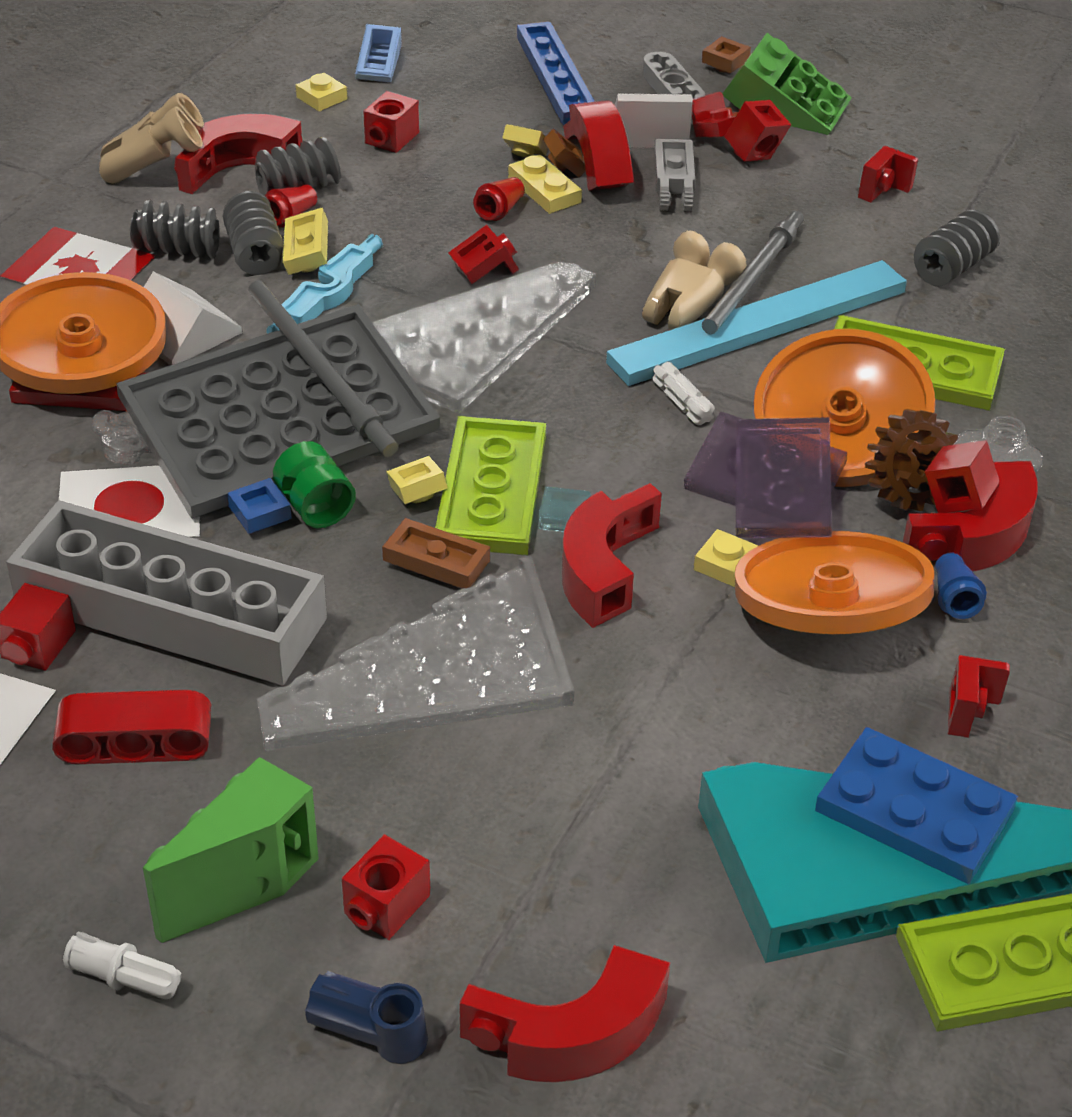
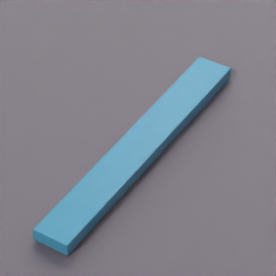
M881 260L736 308L714 334H708L703 330V319L607 351L606 363L628 386L652 379L655 374L653 369L657 364L661 366L667 361L671 362L677 369H681L905 293L907 280Z

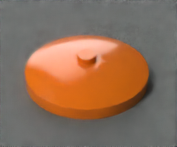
M91 272L50 276L19 288L0 303V370L13 381L35 390L61 394H78L117 386L118 382L134 378L148 369L157 360L166 342L164 311L157 298L143 286L119 276Z
M859 329L821 331L791 343L768 363L759 378L754 396L756 430L760 441L769 455L785 470L799 478L816 484L834 487H853L869 484L868 481L875 475V470L865 468V463L874 460L875 453L868 450L867 446L871 443L878 444L880 438L875 432L877 427L890 428L888 416L891 414L902 416L904 409L935 413L933 384L920 360L909 349L895 340L878 333Z
M850 531L800 533L774 539L746 553L739 560L735 568V595L739 604L752 616L781 628L816 634L863 633L901 624L924 611L934 596V568L930 560L919 550L888 537Z

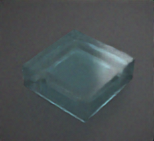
M545 486L539 513L538 529L564 532L572 513L581 503L591 497V492Z

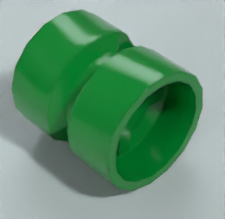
M303 441L294 444L285 450L275 462L273 480L306 525L313 528H325L334 525L342 520L352 509L356 499L355 488L322 445L314 441Z

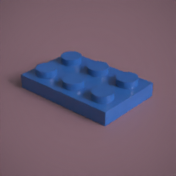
M866 727L817 796L815 811L970 885L1012 815L1018 796Z

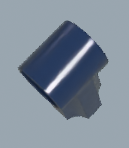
M327 971L324 975H318L310 989L309 1000L305 1009L307 1023L375 1045L376 1051L381 1058L391 1063L402 1064L411 1062L418 1058L426 1049L428 1034L422 997L410 985L393 983L379 988ZM397 1022H404L403 1024L392 1025Z

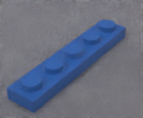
M551 22L517 25V39L562 125H565L571 120L570 104L595 101Z

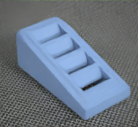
M366 24L355 73L356 79L391 83L401 49V28Z

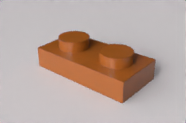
M407 518L401 522L382 546L383 561L468 591L490 562V546Z

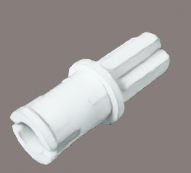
M79 931L76 933V936L73 935L70 938L64 951L63 962L66 968L99 977V979L107 981L109 988L115 990L127 986L167 1000L174 996L181 980V972L173 965L138 954L135 945L130 943H124L119 946Z

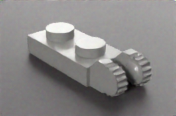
M655 139L656 192H659V210L668 211L671 203V194L682 193L681 203L683 211H692L696 180L693 140Z

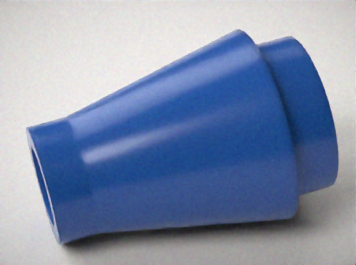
M956 553L942 555L935 564L940 608L957 619H968L977 615L985 603L987 594L985 585L969 569L960 555Z

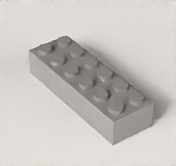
M60 500L55 503L6 561L13 595L17 593L24 583L68 594L74 622L280 685L285 684L327 619L324 575Z

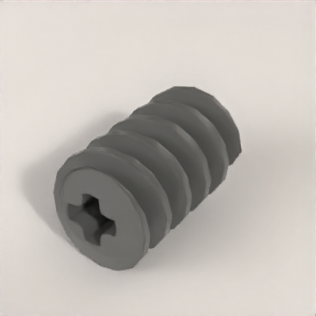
M318 137L315 143L305 140L301 143L300 147L297 144L291 143L286 146V150L277 146L272 149L271 154L267 150H260L256 155L255 177L259 193L266 195L269 188L280 189L284 188L286 184L289 188L298 187L299 181H302L304 185L308 184L313 187V178H317L320 186L323 188L327 186V175L330 174L336 184L340 182L341 171L334 148L325 137Z
M245 191L236 194L229 199L222 215L235 262L241 270L249 274L261 275L269 273L278 267L281 260L280 255L284 247L270 201L265 195L256 191Z
M146 199L143 209H136L133 213L130 224V239L134 249H141L145 246L150 251H157L161 247L165 253H173L177 250L180 255H188L192 251L195 257H204L208 253L211 259H215L219 247L220 225L215 208L209 207L205 218H201L200 207L193 205L190 215L186 216L184 204L178 203L174 214H170L168 202L162 201L158 212H155L153 200Z
M967 210L960 213L956 218L951 219L947 224L941 226L917 244L914 251V264L918 274L925 282L933 286L948 284L952 279L957 278L960 273L967 271L969 267L977 264L979 260L984 259L988 254L996 250L1000 243L999 229L994 220L986 213L978 210Z

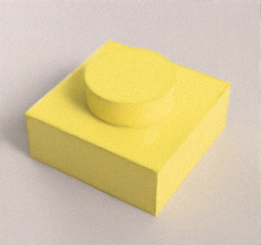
M325 73L315 74L310 79L296 84V95L298 99L317 111H321L347 100V87Z
M506 124L502 139L512 149V153L525 158L534 156V153L544 156L547 154L548 147L543 140L545 135L542 131Z
M430 456L386 471L391 488L404 504L424 502L432 498L436 492L448 488L444 472Z
M717 529L695 555L694 570L735 587L736 565L746 553L758 545Z

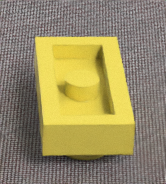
M541 154L528 156L524 160L508 165V178L516 177L520 179L524 184L525 193L549 214L582 202V189Z
M323 207L285 218L283 264L288 275L301 271L311 272L321 265L327 264L328 219Z

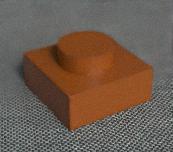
M721 36L703 49L702 63L715 67L717 71L732 73L742 66L750 56L751 47Z
M553 128L543 138L551 152L548 155L549 160L562 172L569 169L576 176L580 177L586 171L583 155L578 147Z

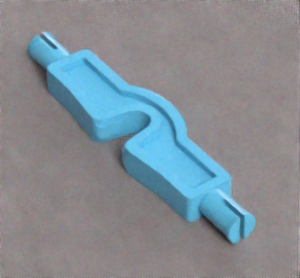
M370 234L359 246L348 244L337 255L328 260L327 264L319 267L318 279L320 283L302 282L281 305L299 324L317 318L324 310L332 309L342 304L351 295L353 283L373 266V254L383 246L381 238L378 235L374 237V234ZM273 323L267 327L266 332L268 334L280 329Z

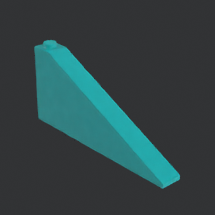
M758 762L722 766L715 770L702 772L698 809L765 963L893 935L897 933L898 925L903 923L1072 894V810L1016 802L1012 815L969 885L815 811L817 796L833 775L831 773Z

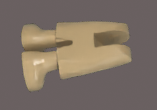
M177 93L170 97L156 112L148 113L137 124L106 143L102 147L101 160L99 162V172L102 179L108 183H117L139 170L169 157L172 140L190 152H195L202 148L203 142L198 130L204 126V122L192 100L182 93Z
M695 231L683 232L674 242L673 253L675 259L667 264L644 305L643 319L656 325L670 309L671 312L668 319V328L670 330L693 323L723 295L724 286L736 281L745 270L746 258L739 247L732 243L724 242L718 245L710 256L708 243L702 235Z

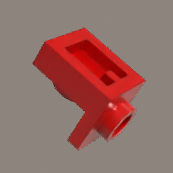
M714 92L693 99L691 117L696 137H722L726 134L737 113H732L731 107L725 108L722 92Z
M884 145L863 165L858 198L872 203L883 191L887 192L890 187L908 193L913 188L918 164L917 157Z
M487 224L448 252L455 265L471 284L502 262L512 274L519 270L512 258L517 251L504 233L497 237Z
M959 655L949 689L948 735L968 738L974 717L983 718L986 703L997 705L1001 703L1010 674L1009 663Z

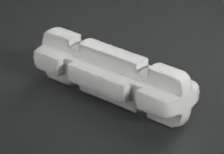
M666 361L661 366L658 364L653 369L655 373L653 381L664 390L665 394L684 413H687L686 415L696 425L701 426L706 421L710 422L714 418L712 414L715 409L714 405L671 362Z

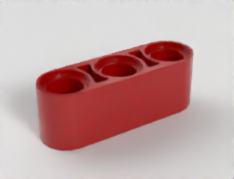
M194 690L70 694L64 697L58 706L52 750L55 756L70 764L195 760L202 757L208 751L212 705L209 698Z

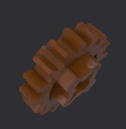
M904 409L902 416L892 414L888 416L889 429L882 427L875 429L880 440L878 444H868L867 449L875 453L874 460L865 463V468L875 470V475L871 477L868 483L869 486L880 488L877 496L880 500L891 502V506L903 510L909 508L923 511L925 503L935 505L925 471L943 446L953 445L959 439L957 434L946 432L950 425L947 420L936 418L937 414L933 412Z

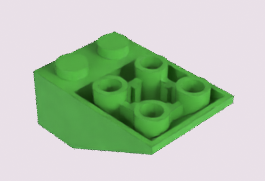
M769 33L765 34L722 93L723 97L739 109L746 101L771 100L792 127L826 135L832 131L852 98L838 83L831 82L819 73L812 63L802 60L789 50L782 40L772 37Z
M259 757L243 773L233 776L225 790L206 808L196 811L189 819L186 827L167 845L158 847L143 866L156 939L162 943L283 896L319 859L313 788Z

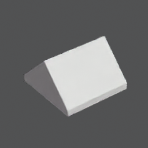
M617 94L615 106L621 116L629 148H654L655 139L689 140L693 95Z
M154 271L152 272L144 288L157 298L164 311L166 342L159 357L169 365L189 360L242 334L240 325L196 292Z

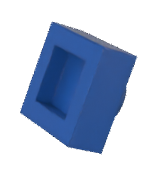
M271 478L228 492L229 507L248 534L292 519L290 503Z

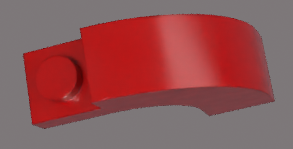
M609 100L570 104L571 120L563 125L564 137L568 140L578 139L585 162L588 191L626 187L634 183L629 144L616 106Z
M239 114L205 122L204 126L198 130L203 142L202 148L195 152L184 149L175 157V172L177 173L179 191L193 194L215 173L225 168L237 165H255L256 155L260 150H267L271 154L272 149L277 146L286 150L288 144L294 143L300 147L302 143L301 121L269 114Z
M1031 461L994 462L1000 482L985 506L981 509L956 513L908 514L903 543L919 550L930 561H937L942 555L947 553H956L962 557L964 563L972 572L990 568L1008 559L1021 547L1026 539L1037 499L1038 481Z
M651 483L626 493L613 501L605 493L599 491L581 503L572 513L566 524L563 536L562 585L564 593L573 609L592 628L632 608L634 573L613 552L659 528L662 493Z
M614 945L597 983L581 997L558 1005L531 1004L468 984L460 1001V1038L470 1040L475 1046L487 1051L500 1050L508 1053L507 1075L522 1080L565 1082L599 1074L628 1058L642 1045L655 1027L667 997L671 962Z

